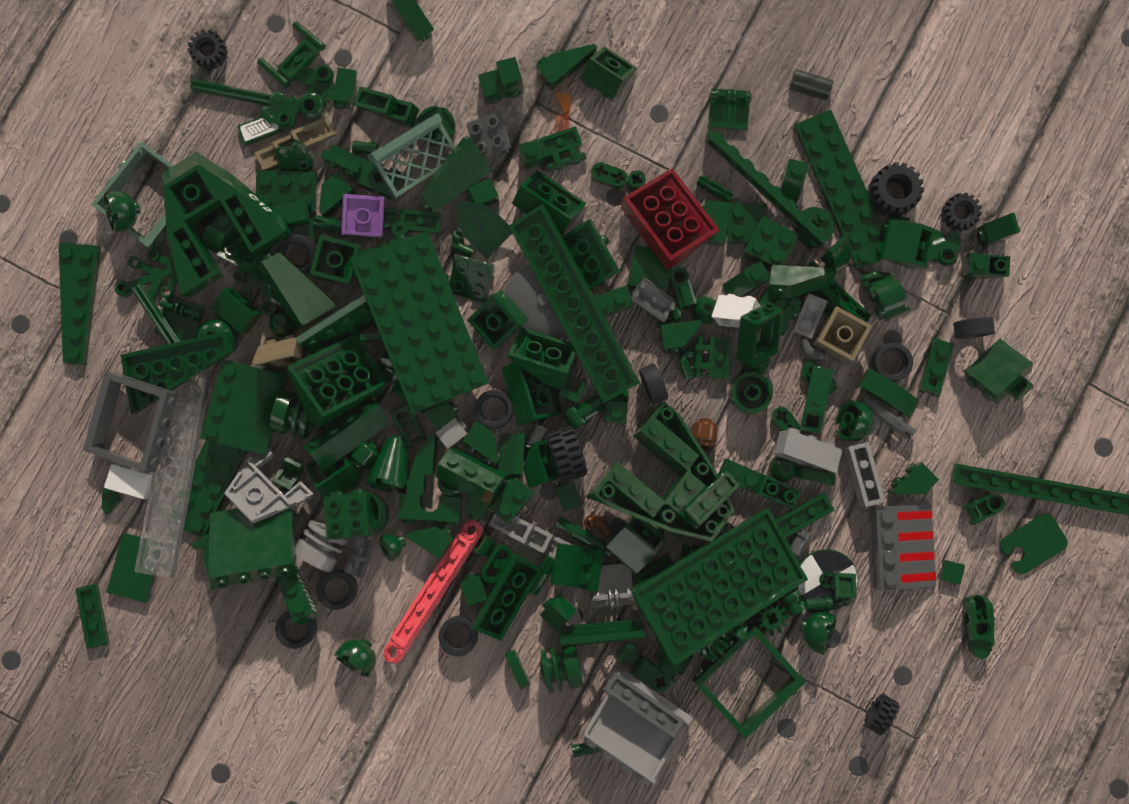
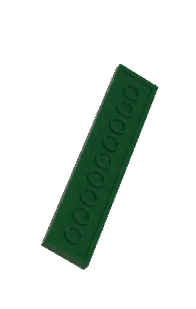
M541 204L510 224L509 227L603 403L609 402L640 384L638 377L545 205Z

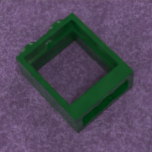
M766 303L740 316L736 360L754 367L778 353L783 317L782 309L775 307L773 304ZM761 325L760 340L757 341L758 326Z

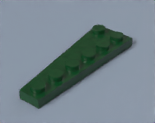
M59 242L63 363L86 366L101 247Z

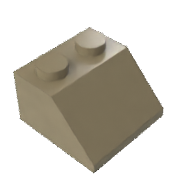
M836 306L821 327L812 345L849 364L855 360L872 325Z

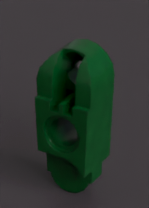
M972 594L965 598L962 606L965 638L968 639V649L971 654L976 658L984 659L990 655L992 646H994L993 605L988 598ZM975 603L979 605V608L977 610ZM981 623L982 631L977 633L976 626Z

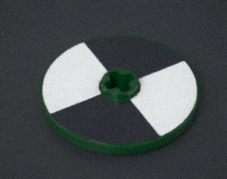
M820 549L807 555L800 563L808 580L797 588L806 603L807 599L825 598V596H828V598L832 597L833 601L835 573L856 574V587L858 588L859 579L855 565L846 555L839 551ZM824 575L832 576L829 585L827 583L822 584ZM833 602L834 610L844 607Z

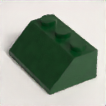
M537 170L520 185L511 204L526 214L541 204L545 205L559 233L563 236L583 210L586 202Z
M515 362L501 368L518 426L562 414L555 387L544 384Z
M457 446L447 450L438 463L436 478L489 506L509 476L508 473L493 465H489L482 459Z

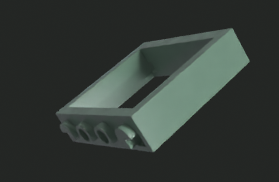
M140 142L135 149H132L131 155L127 160L119 165V170L116 174L107 180L104 189L96 194L97 198L91 205L106 216L107 205H104L103 193L121 191L148 156H151L167 169L174 165L143 142ZM164 214L146 237L133 227L126 231L148 248L157 250L168 236L166 215Z

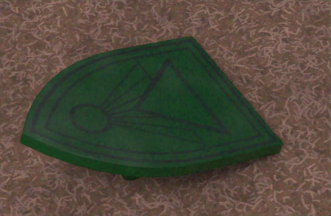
M475 202L457 203V219L463 235L488 259L512 235L509 224L493 209Z

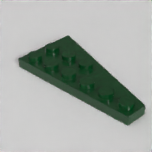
M225 331L121 354L120 357L125 376L173 391L233 353L230 332ZM126 385L131 415L139 413L160 399L159 396Z

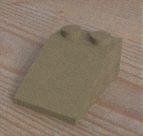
M288 335L282 341L268 340L264 342V345L258 346L252 363L261 369L274 371L287 368V366L307 356L305 349L298 343L296 335Z

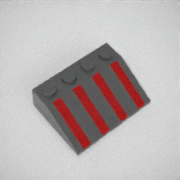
M932 504L870 506L874 588L879 590H895L936 586Z

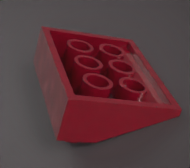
M673 168L623 197L622 211L666 270L683 261L720 231Z

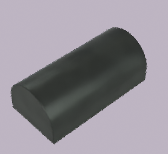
M795 69L789 90L827 101L834 80Z

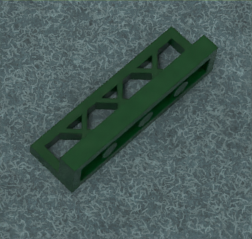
M812 260L807 267L820 266ZM835 280L833 285H829L832 289L826 286L804 293L806 296L812 294L827 300L828 302L823 312L828 317L836 306L865 322L871 316Z

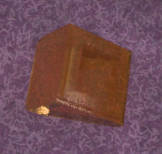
M556 92L557 103L564 119L568 120L571 95Z

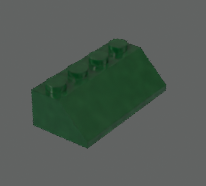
M515 553L471 628L501 641L543 569L529 559Z

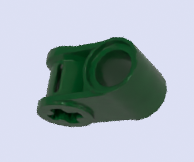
M986 494L965 503L961 508L966 511L970 519V525H975L1001 512L1005 507V500L999 494ZM991 498L996 500L994 508H991L989 505Z
M642 655L630 671L631 675L658 692L666 691L669 688L670 680L660 672L653 662ZM663 676L665 684L657 686L656 678L660 679Z

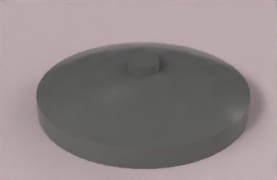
M530 264L519 269L509 280L505 293L529 319L522 328L556 339L566 336L567 334Z

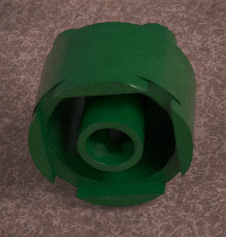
M890 275L870 284L869 291L866 292L871 303L875 302L877 307L875 314L879 321H889L910 311L909 306L905 307L904 302H907L908 299L899 280H893L896 277L895 275Z
M757 372L742 374L732 382L729 388L731 405L737 412L750 415L764 410L773 397L771 382ZM749 389L750 391H754L755 395H753L752 398L751 396H747L746 392H748Z

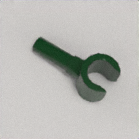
M677 307L673 311L671 310V316L665 322L660 321L656 323L657 328L668 322L679 320L682 317L680 308Z

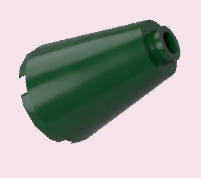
M392 435L391 438L386 439L367 478L366 484H370L371 488L390 493L394 489H398L397 493L407 492V442L403 440V437Z

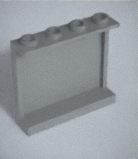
M623 670L619 675L684 719L674 738H670L616 699L606 694L581 734V737L585 739L583 742L594 749L596 746L602 750L601 755L612 761V759L618 761L620 763L619 767L627 773L630 771L634 772L637 775L636 779L645 785L648 783L655 784V777L685 726L691 723L693 717Z

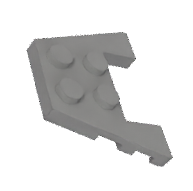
M269 449L266 455L253 452L246 460V464L241 472H238L224 493L252 524L314 497L313 493L301 481L283 495L258 470L273 457V453Z

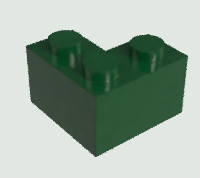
M516 57L497 61L496 70L478 74L485 104H496L501 99L508 97L510 99L517 98L523 93L522 77Z

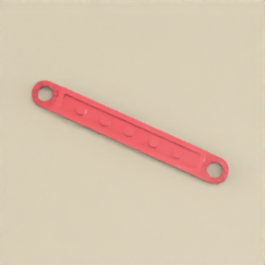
M470 519L463 524L464 526H462L461 531L457 533L390 637L389 643L385 645L383 649L385 661L396 664L403 659L483 533L481 523ZM475 525L476 532L469 535V529ZM396 647L397 655L392 658L391 651Z

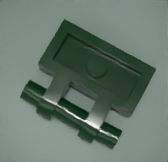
M576 126L538 139L544 159L553 158L554 162L547 164L549 172L563 170V167L571 164L574 166L578 165L580 161L587 159L585 152L579 154L576 152L577 148L582 147ZM570 152V157L560 160V154Z
M696 337L695 344L693 345V351H695V362L692 365L694 377L701 378L702 370H708V378L728 379L731 338L710 337L709 345H703L704 337ZM703 352H709L708 363H703Z

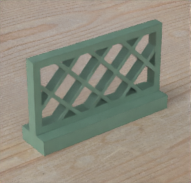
M439 113L429 117L367 155L370 162L374 163L394 198L437 172L442 165L440 160H446V158L441 157L443 147L450 148L451 152L454 150L455 145L442 125V118ZM437 128L442 134L441 142L431 140L432 131ZM417 140L426 141L424 152L414 150ZM430 143L440 145L438 156L428 154ZM402 149L410 151L408 162L398 160L399 152ZM414 153L424 155L422 166L411 164ZM427 157L437 159L434 169L425 167ZM385 160L393 161L392 173L384 171L380 163ZM397 163L407 165L405 176L395 174ZM411 167L421 169L418 179L409 178ZM394 177L404 179L403 188L399 191L393 185Z

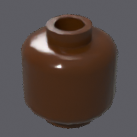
M701 418L692 425L691 432L703 450L711 449V446L717 443L718 426L712 423L711 419Z

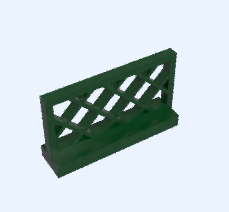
M641 618L563 625L560 629L561 646L567 644L580 646L644 640L643 637H646Z

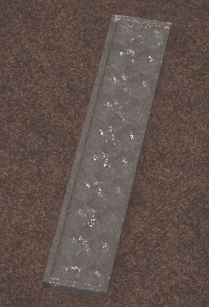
M201 372L173 390V392L179 393L176 402L177 406L174 409L172 424L166 437V445L161 454V463L158 465L157 472H153L134 572L175 578L211 374Z

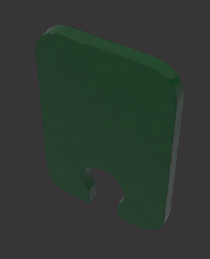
M1043 513L1000 540L999 546L1004 555L1009 554L1015 547H1020L1023 550V558L1012 562L1010 565L1016 573L1025 574L1063 551L1068 545V540L1053 516Z

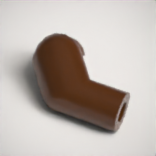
M591 514L584 519V525L587 528H599L604 537L613 533L603 516Z

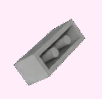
M788 428V430L779 432L773 455L827 474L837 473L842 449L835 447L836 444L828 441L823 443L818 441V437L802 435L800 430Z
M869 442L843 448L859 507H868L886 502Z

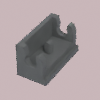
M645 277L634 289L631 300L662 322L666 321L669 312L674 310L676 299Z

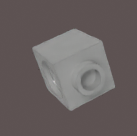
M454 418L438 430L436 435L446 448L450 449L468 434L466 431L469 428L462 419L458 421Z

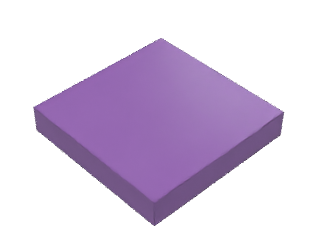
M343 194L341 235L383 238L385 197Z

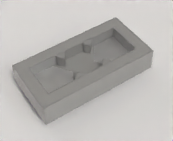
M808 294L793 332L812 339L828 301Z

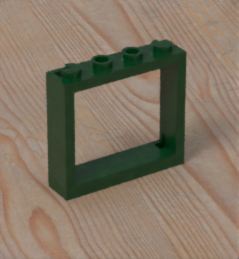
M753 624L745 626L747 629L745 639H730L728 643L729 649L723 651L724 656L719 655L717 660L712 658L705 668L700 667L692 679L697 687L745 739L806 683L800 674ZM755 635L792 677L745 722L740 724L704 685V682Z

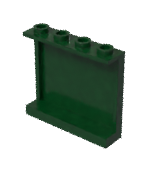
M296 506L254 524L238 508L210 513L208 578L214 587L226 588L229 585L248 584L257 580L266 581L274 577H288L291 574L299 573L295 565L294 516H297Z

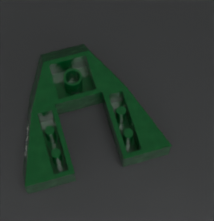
M197 152L162 173L167 235L181 296L190 298L224 277L193 225L222 206L225 208L251 253L260 255L292 235L280 214L234 175Z
M662 401L655 406L633 437L679 475L661 499L618 461L608 467L586 498L668 531L713 542L735 509L728 497L699 527H696L683 513L719 476L680 414L665 401Z

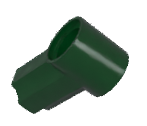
M683 267L675 268L671 272L669 282L673 287L679 308L685 309L697 304L689 281L688 271ZM682 274L684 281L677 282L674 279V275Z
M595 394L583 403L569 408L562 415L569 426L576 430L606 408L597 394Z

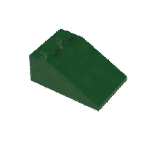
M521 327L508 353V358L544 384L564 390L576 363L577 353L572 343Z

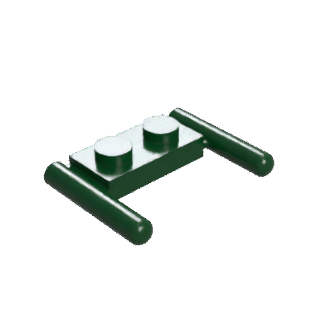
M294 21L292 27L304 36L306 40H302L280 63L277 70L263 58L257 60V64L285 88H288L291 82H294L320 55L319 52L326 48V45L298 21Z

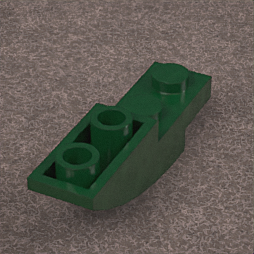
M724 459L718 476L727 470L738 482L739 488L794 510L801 490L732 460Z

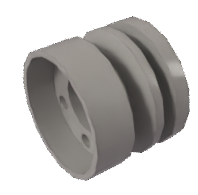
M310 520L308 526L315 532L308 529L304 530V534L310 540L299 539L295 546V555L314 567L331 572L338 561L331 552L342 553L343 548L338 544L346 546L348 539L327 540L326 524Z

